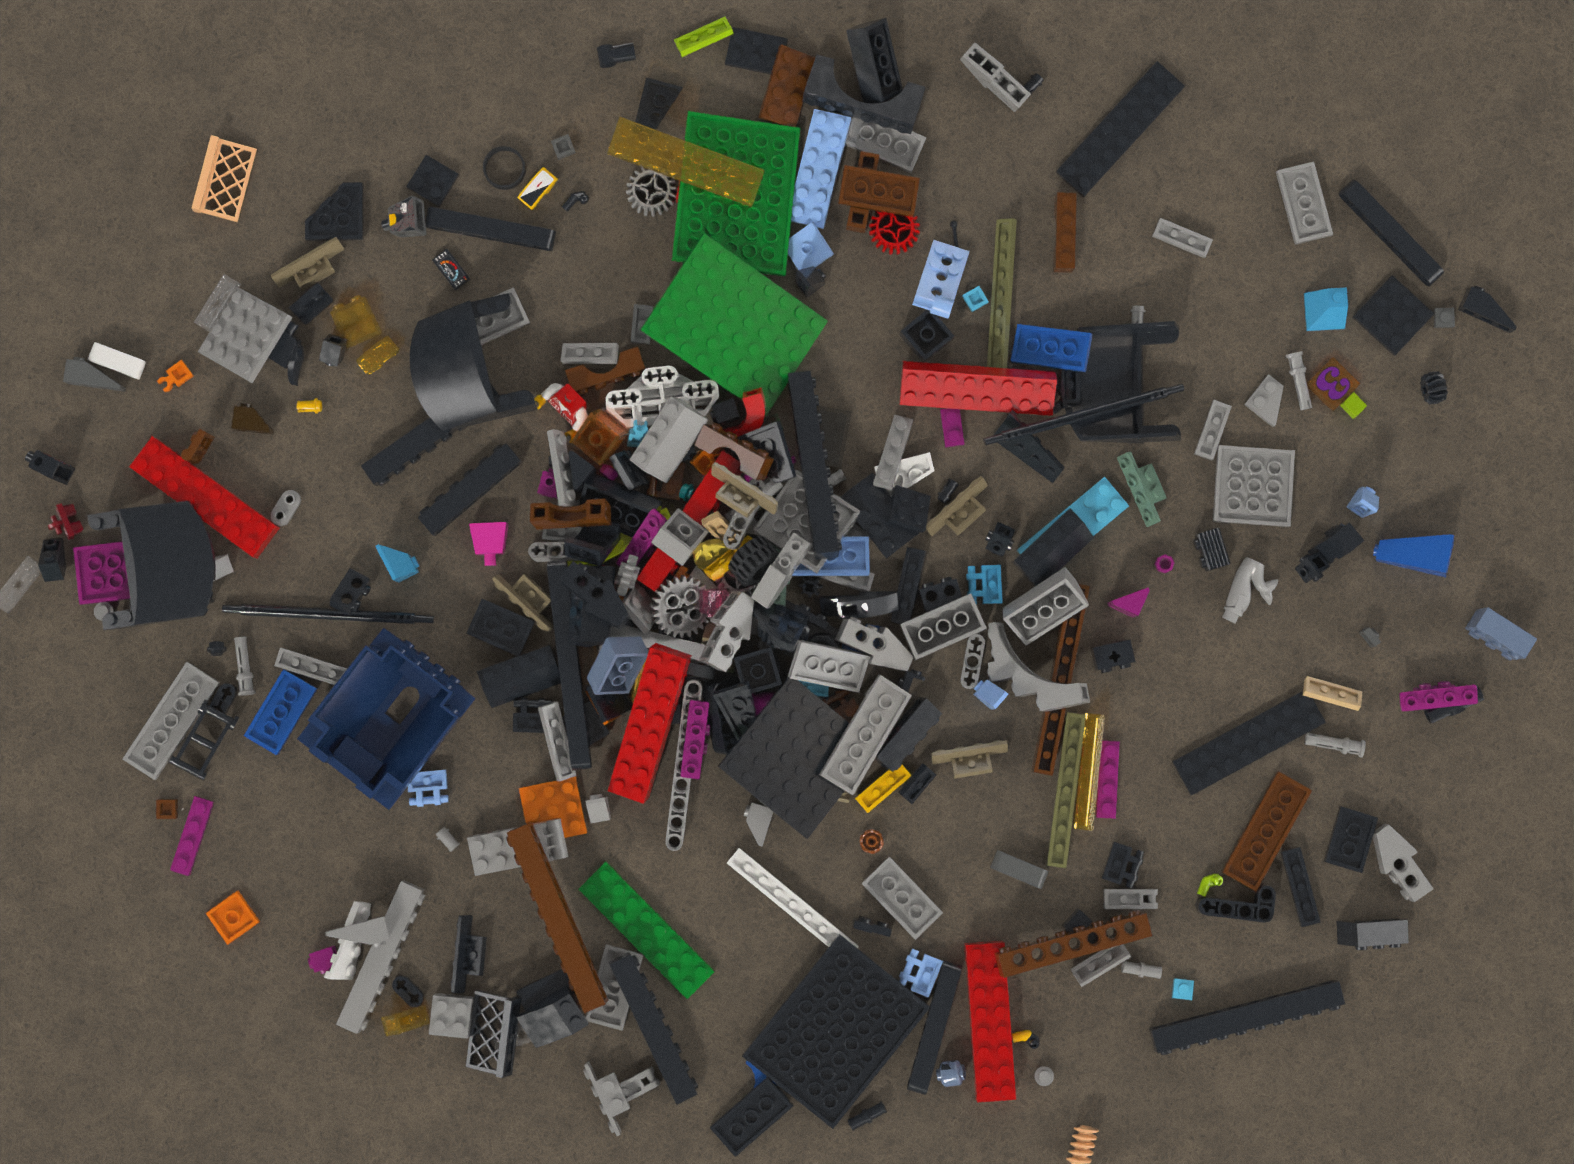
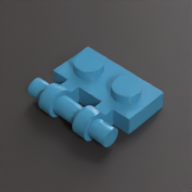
M982 565L981 573H975V566H968L966 580H968L969 591H967V595L972 594L976 604L977 597H982V604L1003 603L1001 565ZM981 579L982 590L976 591V580Z

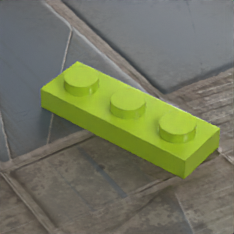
M723 17L674 39V42L681 56L684 57L734 33L726 17Z

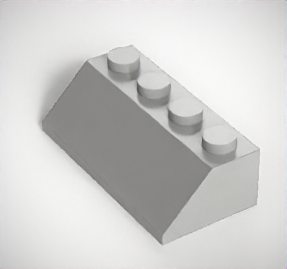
M671 396L631 456L630 461L643 471L668 483L699 436L703 424H706L708 419L681 398Z
M1064 567L1004 606L1003 620L1022 642L1028 645L1089 606V603L1077 580Z
M968 594L900 624L914 660H918L987 629L972 594Z

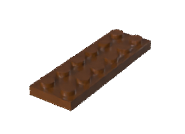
M1277 771L1221 872L1257 892L1312 790Z

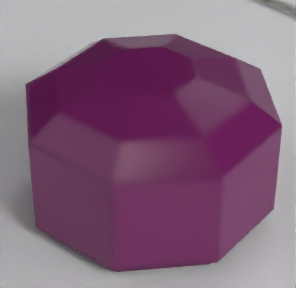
M604 464L599 470L604 477L615 481L618 477V472L610 465Z
M1164 554L1156 558L1154 565L1158 572L1165 574L1173 569L1175 563L1171 556Z

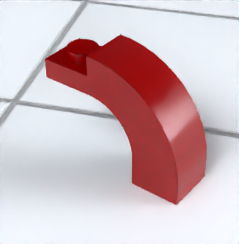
M762 387L743 393L742 399L747 412L745 419L738 425L722 429L723 431L735 433L739 437L761 428L766 407Z

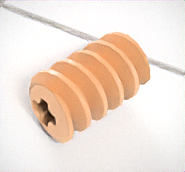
M1086 1125L1074 1127L1078 1134L1072 1135L1076 1142H1070V1145L1075 1147V1149L1068 1150L1073 1157H1067L1066 1160L1071 1162V1164L1091 1163L1092 1160L1088 1156H1092L1093 1151L1089 1148L1095 1147L1092 1140H1097V1136L1093 1133H1097L1099 1130Z

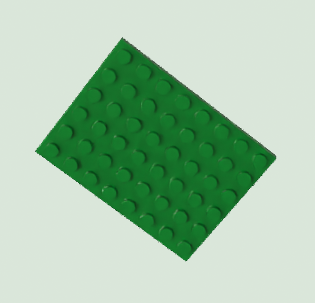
M691 111L687 112L671 261L684 263L702 234L705 233L758 272L783 277L786 275L800 128Z
M704 233L642 325L640 331L742 401L744 392L762 387L766 403V416L787 385L788 373L796 371L828 320Z

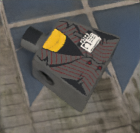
M410 196L388 208V219L381 222L383 230H390L391 234L401 238L427 235L423 200Z

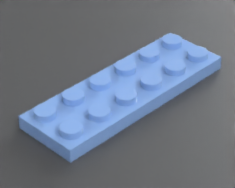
M814 109L794 187L791 222L809 225L811 222H814L817 228L824 229L851 117Z

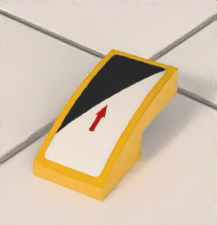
M543 167L517 198L533 210L543 196L549 193L558 179Z

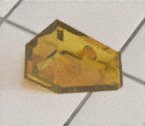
M425 1005L381 1017L386 1036L401 1034L430 1024Z

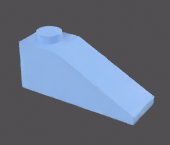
M1361 487L1357 490L1347 508L1361 518L1377 512L1379 497L1375 495L1376 492L1370 487Z
M981 680L974 687L976 692L973 694L989 709H996L1008 695L1006 691L989 680L984 682Z

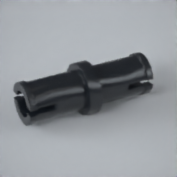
M881 1101L869 1109H863L860 1114L848 1119V1123L854 1131L866 1123H872L873 1119L887 1113V1110Z

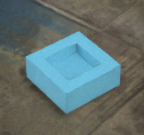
M980 286L962 295L971 312L989 302Z
M1174 978L1172 998L1192 1000L1194 981Z

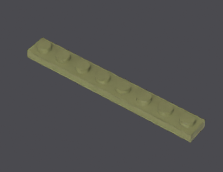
M1013 218L996 221L987 367L1007 368L1017 220Z
M1066 712L1047 866L1067 867L1086 719L1084 714Z

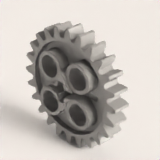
M681 575L680 580L674 576L673 582L667 579V586L660 584L662 590H656L655 592L658 594V597L652 598L656 602V604L651 605V608L656 610L651 613L652 616L657 617L654 622L659 624L658 628L664 629V633L667 635L671 632L673 637H676L678 634L680 638H683L684 633L691 637V631L698 634L697 628L704 629L702 623L709 622L706 616H712L708 612V609L713 608L711 604H708V602L713 600L707 596L710 591L704 590L706 585L700 584L698 579L693 581L691 576H688L687 580L684 575ZM692 591V596L686 599V594ZM674 596V601L668 604V599ZM696 609V614L690 617V612ZM678 614L677 621L672 622V617Z

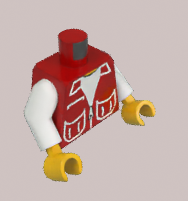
M553 383L541 393L542 395H537L534 400L539 403L538 409L548 400L572 426L573 429L565 432L566 437L570 435L571 440L569 443L578 439V432L582 430L588 421L586 401L568 383L565 386Z

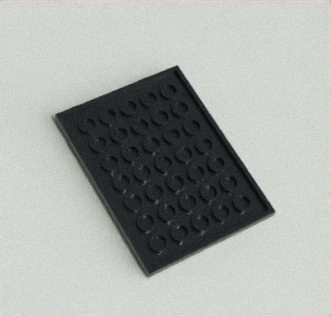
M839 934L745 1050L742 1057L834 1129L931 1007Z

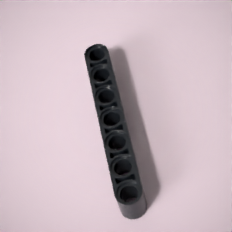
M1351 180L1338 193L1340 198L1426 286L1430 287L1444 274L1441 266L1358 181Z
M428 207L425 218L426 228L545 251H553L556 231L547 228L435 207Z
M943 960L931 999V1008L927 1013L909 1077L907 1090L924 1095L927 1094L962 970V965Z

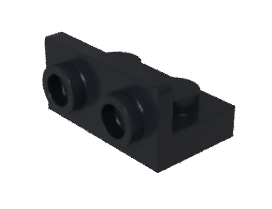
M317 283L289 308L304 325H307L331 305L334 300Z

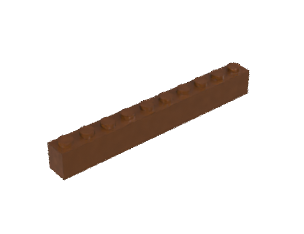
M1079 584L1083 594L1088 599L1090 586ZM1086 608L1060 624L1050 681L1059 684H1071ZM1066 708L1043 711L1031 772L1053 776Z
M532 821L507 832V843L514 849L515 861L523 870L522 877L524 882L530 886V896L539 907L537 909L538 915L545 921L546 933L554 942L553 949L555 954L561 958V968L570 979L568 980L569 987L576 993V1002L579 1009L586 1013L605 1005L609 1001Z

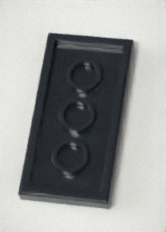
M766 1077L710 1126V1129L736 1157L794 1105L770 1078Z

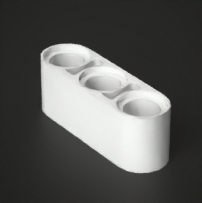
M94 342L87 359L95 364L140 380L146 361Z

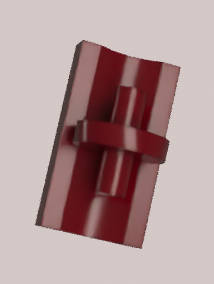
M62 503L58 504L55 510L59 521L56 515L51 516L52 523L48 525L49 530L55 529L57 535L63 533L61 529L63 527L68 541L72 540L74 535L83 531L80 520L70 523L68 520L69 517L77 514L73 504L64 506Z

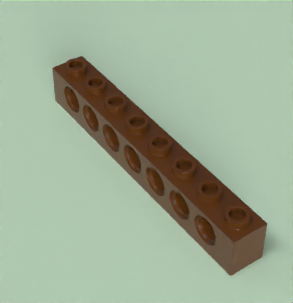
M1134 910L1128 912L1129 916L1110 917V921L1104 923L1103 920L1091 923L1092 926L1087 928L1081 925L1074 927L1072 932L1066 933V930L1056 932L1054 937L1036 938L1037 941L1033 943L1024 941L1018 943V947L1015 948L1010 946L1002 947L999 949L1000 952L994 953L1000 976L1004 978L1151 937L1152 932L1147 913ZM1130 922L1132 929L1126 932L1124 929L1125 924ZM1112 927L1114 933L1108 938L1106 930ZM1093 932L1095 940L1089 943L1088 935ZM1075 937L1077 940V944L1075 947L1071 948L1069 946V941L1071 938ZM1053 943L1058 944V951L1052 953L1050 949ZM1035 948L1040 950V955L1037 958L1032 956V951ZM1020 953L1021 961L1015 964L1013 957L1015 954Z

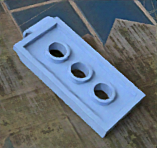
M933 240L912 305L930 310L931 314L948 319L970 251ZM948 260L951 265H944L941 261ZM942 275L946 280L940 281L936 276ZM931 291H939L941 295L934 296Z

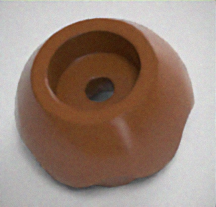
M866 830L860 837V846L867 853H877L884 845L883 836L877 830Z

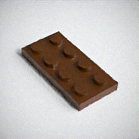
M784 45L779 46L758 118L778 125L796 127L803 104L804 90L815 57Z
M844 165L838 204L913 217L920 178Z

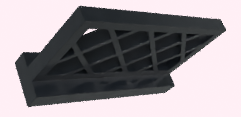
M481 990L475 991L466 1067L496 1074V1077L499 1078L512 1075L519 1023L516 1016L520 1014L522 998H510ZM481 996L485 997L489 1003L485 1008L480 1004ZM499 1000L504 1001V1010L501 1012L495 1005ZM490 1007L496 1014L491 1020L485 1012ZM481 1014L487 1022L483 1027L478 1023V1017ZM496 1019H499L502 1024L499 1031H497L493 1024ZM488 1026L494 1034L489 1039L483 1031ZM478 1034L484 1040V1043L480 1046L475 1041ZM494 1038L500 1043L499 1049L496 1051L491 1044ZM485 1045H487L492 1053L487 1058L481 1051ZM475 1053L482 1060L479 1064L473 1063V1055ZM492 1057L497 1061L496 1069L492 1068L488 1062Z

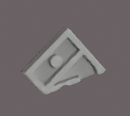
M1268 374L1244 405L1274 427L1277 422L1284 386Z

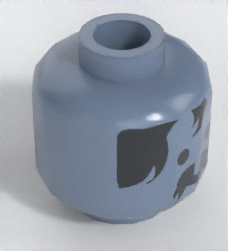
M958 1060L944 1061L940 1064V1068L936 1070L937 1080L941 1081L945 1087L959 1086L963 1083V1080H966L965 1066Z

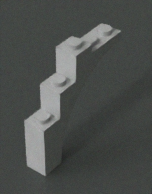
M993 622L988 624V636L992 643L991 654L995 660L988 663L987 673L991 682L1013 680L1011 685L1012 691L1017 697L1037 694L1036 704L1040 711H1052L1090 703L1087 683L1059 684L1042 678L1024 665L1015 654L1007 639L1003 623Z

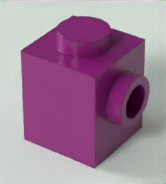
M548 469V472L543 471L537 493L542 496L558 499L553 469Z
M335 945L309 954L308 964L314 970V973L318 971L321 974L326 973V971L330 972L333 964L330 960L333 954H337Z

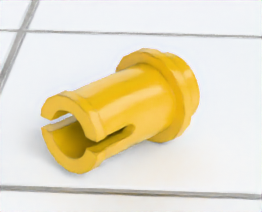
M317 398L311 401L298 400V413L315 412V414H318V412L322 411V401Z

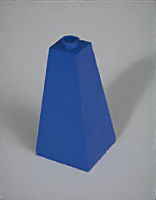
M1454 535L1380 540L1379 545L1375 544L1373 556H1376L1377 562L1446 578L1454 544Z

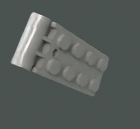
M561 818L533 823L549 861L568 857ZM517 827L472 835L467 838L475 876L521 867L517 865L514 858V849L508 845L506 839L508 836L507 832Z

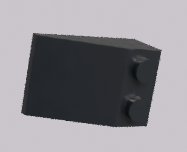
M564 986L516 1016L536 1048L571 1036L589 1025L586 1015L582 1009H579L575 998L567 986Z

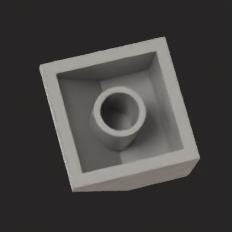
M678 508L660 528L651 543L683 566L709 531Z

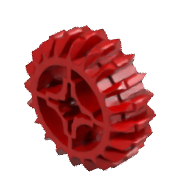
M875 212L877 217L872 216L871 220L874 223L869 224V228L874 230L869 231V235H875L871 241H878L876 248L882 245L883 253L887 248L890 249L889 255H892L893 250H896V254L899 255L900 248L906 253V245L909 248H913L914 245L911 241L917 242L918 238L914 235L920 234V231L916 229L920 227V223H913L918 219L917 216L910 217L887 212ZM895 215L904 218L908 224L898 222ZM889 216L890 223L883 226V228H879L880 222ZM893 223L896 226V228H899L897 230L896 237L895 233H893V230L890 231ZM906 230H910L909 236L904 241L899 242V235ZM881 234L890 236L894 243L886 241Z

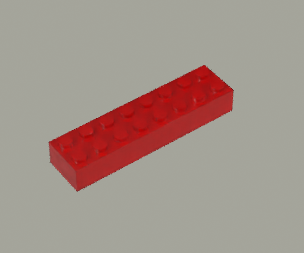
M903 361L900 405L1006 413L1014 410L1020 414L1053 416L1057 377L1056 372Z
M154 436L149 439L129 466L176 502L190 501L197 514L201 515L205 523L254 558L258 559L280 529V527L198 467L182 459L180 454Z
M722 450L715 462L725 466L733 474L740 476L742 474L740 462ZM712 467L682 510L701 526V520L709 516L712 511L716 512L722 504L715 497L716 493L725 483L711 475ZM657 548L638 576L637 581L653 592L656 590L661 591L660 584L667 586L666 580L669 575L674 576L679 568L678 562Z
M658 643L650 647L608 787L609 792L642 804L649 799L692 655Z
M1004 941L964 943L974 1087L977 1102L1016 1100L1007 977L1000 976L994 954L1000 952V948L1005 947Z

